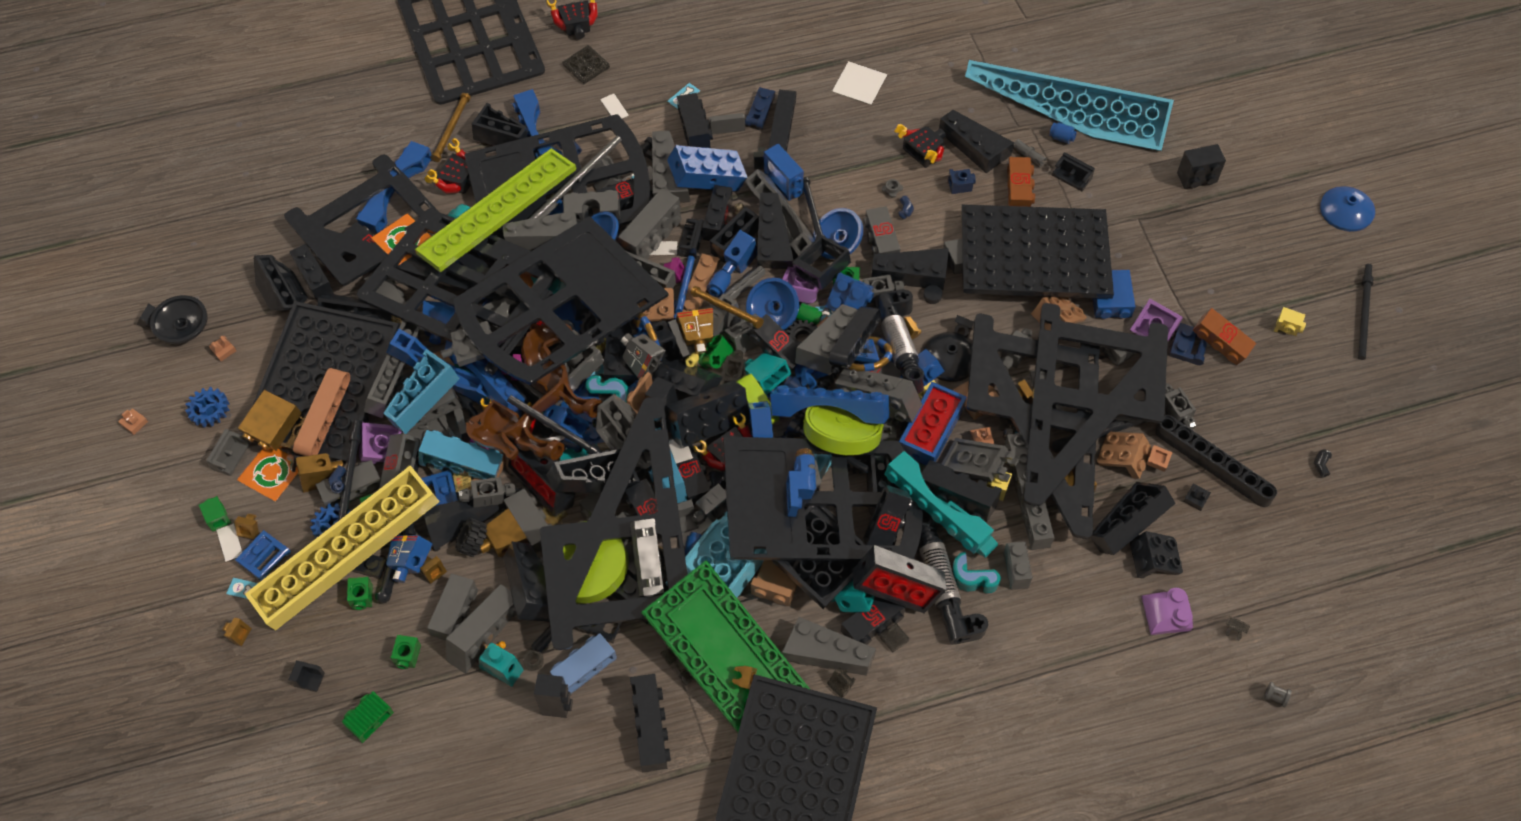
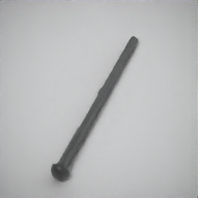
M617 135L529 219L544 217L551 213L558 206L556 202L571 189L574 183L580 182L622 139Z

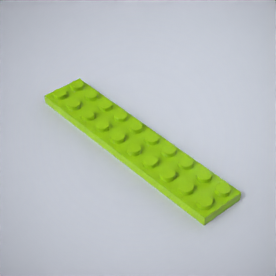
M552 148L417 247L415 249L416 254L439 272H442L576 170V165Z

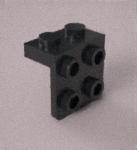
M1145 531L1130 542L1138 578H1145L1156 571L1176 575L1183 573L1177 542L1174 537Z

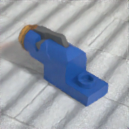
M799 449L796 452L794 471H789L787 476L786 492L789 517H796L798 509L802 508V499H811L816 487L821 485L818 465L810 449Z

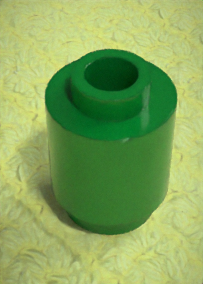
M802 303L801 306L799 305L796 320H802L803 323L805 320H808V324L813 322L817 326L823 312L819 311L816 307Z

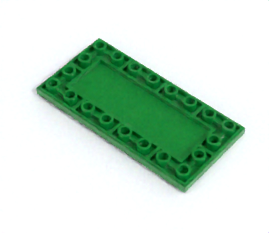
M707 560L641 612L737 733L739 732L750 689L740 687L732 682V679L738 680L742 678L741 672L734 670L735 667L749 666L757 668L756 675L810 689Z

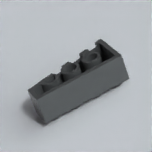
M575 211L506 223L503 225L504 238L508 242L533 251V249L538 248L576 225L577 218Z
M844 304L836 309L797 347L795 363L831 375L835 366L829 363L830 352L858 309Z

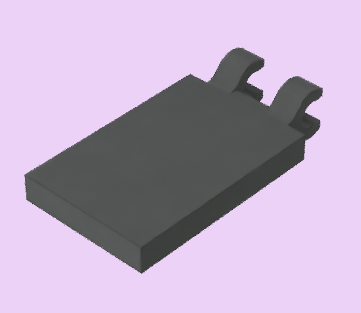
M955 438L942 465L952 468L957 475L964 473L969 475V478L990 482L996 477L1003 482H1008L1011 475L1006 474L1008 469L1003 467V465L1007 463L1015 467L1019 459L1014 458L1015 452L1008 451L1006 446Z

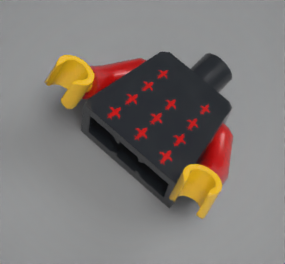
M547 0L546 5L552 10L550 13L554 24L565 31L568 36L575 35L577 39L584 38L585 33L590 32V26L594 24L598 17L597 2L595 0H590V3L586 0L557 6V9L555 7L557 0H553V4H550Z
M898 124L894 132L899 133V138L904 137L903 150L923 167L927 168L931 163L942 160L944 153L943 138L946 137L943 129H938L934 132L925 126L921 129L908 130L904 125Z
M453 138L452 142L455 144V147L448 143L447 148L450 151H455L456 154H451L438 174L430 169L427 172L428 175L425 176V181L427 183L434 182V185L446 194H464L472 184L464 155L465 152L463 149H459V141Z
M741 414L743 419L739 423L733 417L734 423L739 425V428L735 426L708 446L704 441H699L702 444L701 450L693 446L695 452L702 453V458L711 468L725 471L723 437H752L748 426L744 424L746 418L743 414Z

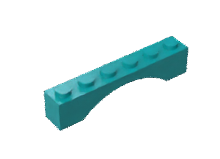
M905 451L888 464L884 474L888 480L895 483L901 490L908 491L918 507L930 514L932 519L940 523L951 536L957 538L964 548L975 554L990 539L994 529L979 516L967 515L948 507L929 490L921 475L919 463Z

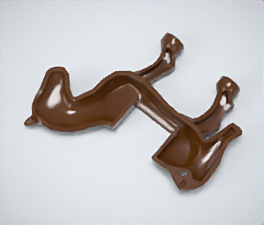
M533 323L530 331L526 333L522 341L521 352L524 363L528 366L537 364L551 355L548 347L562 342L545 325L538 326L536 323ZM550 361L542 366L543 369L548 368L552 363ZM561 365L531 385L545 395L532 406V408L540 413L563 400L573 414L585 413L591 418L597 417L598 405L602 401L597 398L583 399L577 397L570 387L567 369L564 365ZM495 400L489 403L482 413L469 419L468 423L466 422V432L476 444L486 448L501 450L510 460H514L519 453L509 439L515 440V444L520 450L533 452L538 458L547 456L554 461L559 459L564 452L563 443L555 439L550 442L539 440L530 433L529 428L535 420L533 417L525 413L520 418L518 413Z

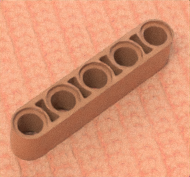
M333 368L327 370L293 446L294 453L302 456L318 455L349 385L350 374L348 372Z

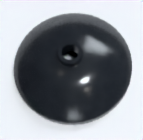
M188 295L174 296L166 299L156 307L150 319V327L153 334L160 341L168 344H182L196 338L203 331L207 324L208 313L204 304L199 299Z
M943 332L927 341L923 351L927 349L935 356L944 370L942 374L936 377L937 379L957 382L969 377L972 341L968 337L956 332Z

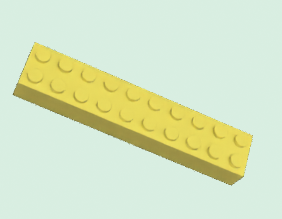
M409 466L250 589L245 595L264 622L276 631L440 501L415 470Z

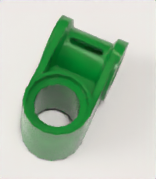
M722 334L716 335L706 347L707 352L700 354L698 362L700 367L704 369L710 367L718 369L733 352V347Z

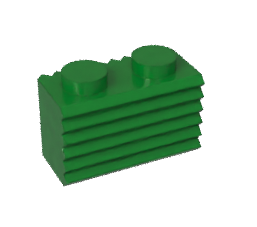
M372 691L371 694H366L362 697L360 704L354 710L351 709L345 714L342 723L361 743H364L394 712L385 701Z

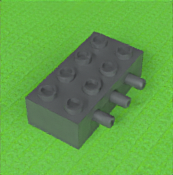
M844 368L835 383L837 388L844 390V392L858 390L863 393L881 392L884 395H889V417L901 422L907 421L912 423L922 406L911 380L871 371H855Z

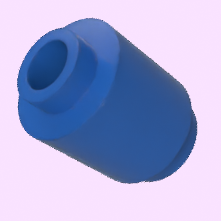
M1058 122V124L1053 123L1049 136L1055 140L1070 144L1071 141L1074 142L1077 132L1075 127Z
M719 270L713 275L707 285L710 295L720 297L724 294L731 283V276L728 272Z

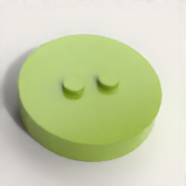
M816 405L807 408L803 430L811 443L825 451L840 455H860L872 451L879 445L884 424L865 423L847 410L828 405Z
M622 539L602 542L576 599V603L600 601L615 592L622 584L629 565L627 549ZM575 545L563 547L566 560L572 558L576 550Z

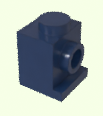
M949 169L948 184L951 194L971 192L973 184L976 183L975 174H971L970 169L957 171Z

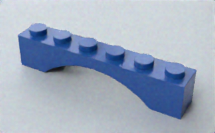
M533 89L513 95L515 101L512 103L515 113H519V122L527 127V136L538 135L536 125L540 115V107ZM543 139L539 140V144L545 142ZM547 146L535 150L536 159L551 148L559 154H561L562 156L563 154L562 151L557 150L552 146Z
M411 141L404 148L402 155L395 161V164L410 178L415 174L423 172L432 160L430 158V148ZM394 169L389 172L393 177L398 175ZM389 187L370 198L363 210L358 213L357 222L361 226L365 225L374 235L382 231L388 224L387 207L395 190Z
M398 329L386 353L414 368L416 363L421 362L423 359V353L427 348L417 338ZM449 364L460 378L452 386L453 389L481 404V399L484 398V405H488L490 397L480 379L473 373Z
M446 340L445 349L451 348L452 342ZM455 355L449 356L453 364H458ZM486 358L464 365L480 379L491 401L495 400L518 413L519 417L522 416V410L507 402V399L510 395H513L522 402L525 399L499 370L492 376L485 373L484 367L489 362Z
M786 385L776 387L770 394L772 416L791 417L796 412L807 407L828 405L847 410L865 423L884 424L889 418V395H884L881 392H872L870 394L858 390L852 392H844L842 389L828 391L824 388H788Z

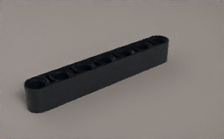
M1165 415L1164 421L1157 425L1155 429L1156 435L1167 444L1258 506L1268 507L1271 505L1277 495V489L1273 484L1174 417Z

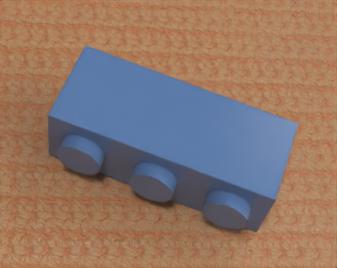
M599 633L597 636L590 637L580 649L573 650L563 662L559 661L552 667L550 674L563 676L565 683L568 684V691L572 694L616 660L617 656L615 650Z

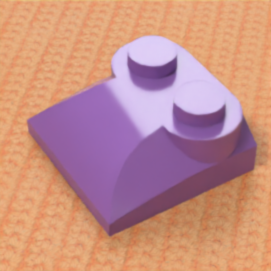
M788 266L783 280L789 282L794 287L800 302L805 304L815 302L819 288L795 275L794 268Z
M1149 299L1130 331L1137 335L1148 336V328L1151 323L1164 324L1168 327L1169 341L1175 330L1179 327L1183 317Z
M362 423L360 430L362 437L359 444L360 460L362 462L372 460L373 464L384 462L390 435L401 434V431L393 425Z
M1172 588L1168 592L1142 595L1150 635L1192 630L1193 616L1188 596L1184 590Z

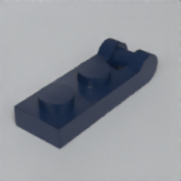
M759 87L750 112L746 117L745 125H754L759 129L763 128L775 98L774 90Z

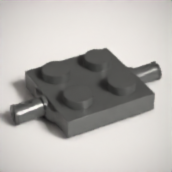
M487 321L479 323L486 334L492 333ZM463 329L451 332L452 347L441 350L443 358L455 355L459 367L485 359L471 343Z

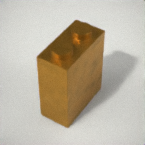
M263 390L238 429L243 433L242 437L246 440L259 442L258 445L265 450L271 448L277 451L302 412L296 405Z

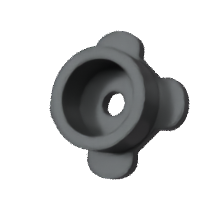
M889 179L886 185L882 186V191L887 192L890 197H896L897 193L903 190V186L896 179Z

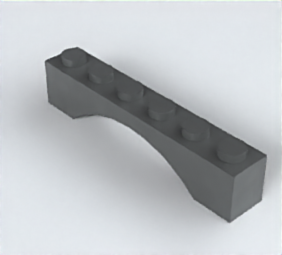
M757 169L745 182L759 199L760 193H778L790 245L800 256L815 242V239L766 173Z

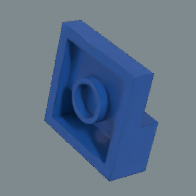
M840 272L825 307L833 311L842 304L859 309L861 306L866 307L867 302L870 303L874 293L872 290L874 287Z

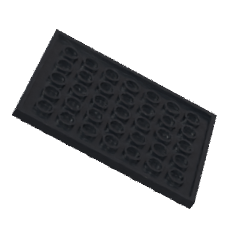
M962 204L963 293L1113 299L1114 289L1106 209Z
M294 301L253 402L254 405L263 390H266L296 405L302 412L279 448L293 451L295 440L327 370L333 368L348 372L350 374V382L318 454L326 453L331 460H342V462L347 463L350 448L349 436L353 430L354 420H361L362 423H365L368 413L364 412L368 394L386 358L389 344L400 327L399 323Z
M754 674L715 821H852L877 707Z

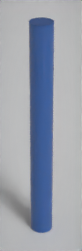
M688 256L675 309L676 313L683 312L695 260L693 256Z

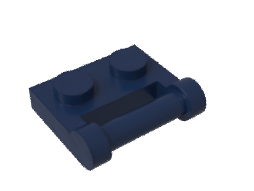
M1180 323L1169 356L1195 365H1203L1208 343L1201 339L1196 355L1191 354L1195 337H1200L1192 331L1194 327Z

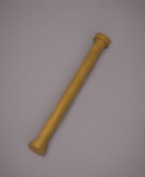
M467 93L461 94V100L435 152L430 156L435 162H440L441 154L466 103L471 99Z
M694 286L691 289V296L699 297L752 323L755 328L759 329L762 327L763 318L744 312L702 291L698 286Z

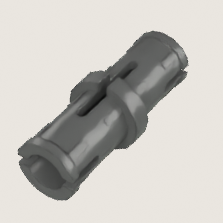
M1020 139L1014 142L1013 149L1022 154L1023 157L1031 158V161L1038 165V167L1043 166L1045 163L1043 161H1046L1047 158L1036 152L1034 147H1029Z

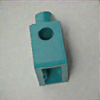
M765 353L755 360H747L745 364L746 374H752L766 395L791 375L785 359Z
M852 579L831 602H837L842 612H870L875 596L854 589Z
M492 642L479 658L480 669L513 687L524 671L513 654Z

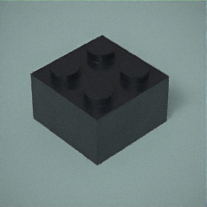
M1218 144L1184 151L1177 171L1184 189L1217 183L1226 159Z

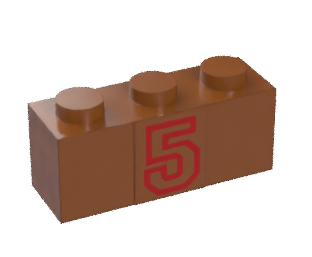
M1009 157L1007 166L1008 206L1031 207V204L1035 203V193H1032L1035 180L1031 177L1034 174V165H1031V158Z
M1213 308L1201 317L1192 330L1198 337L1204 339L1235 365L1245 360L1256 345L1255 341Z

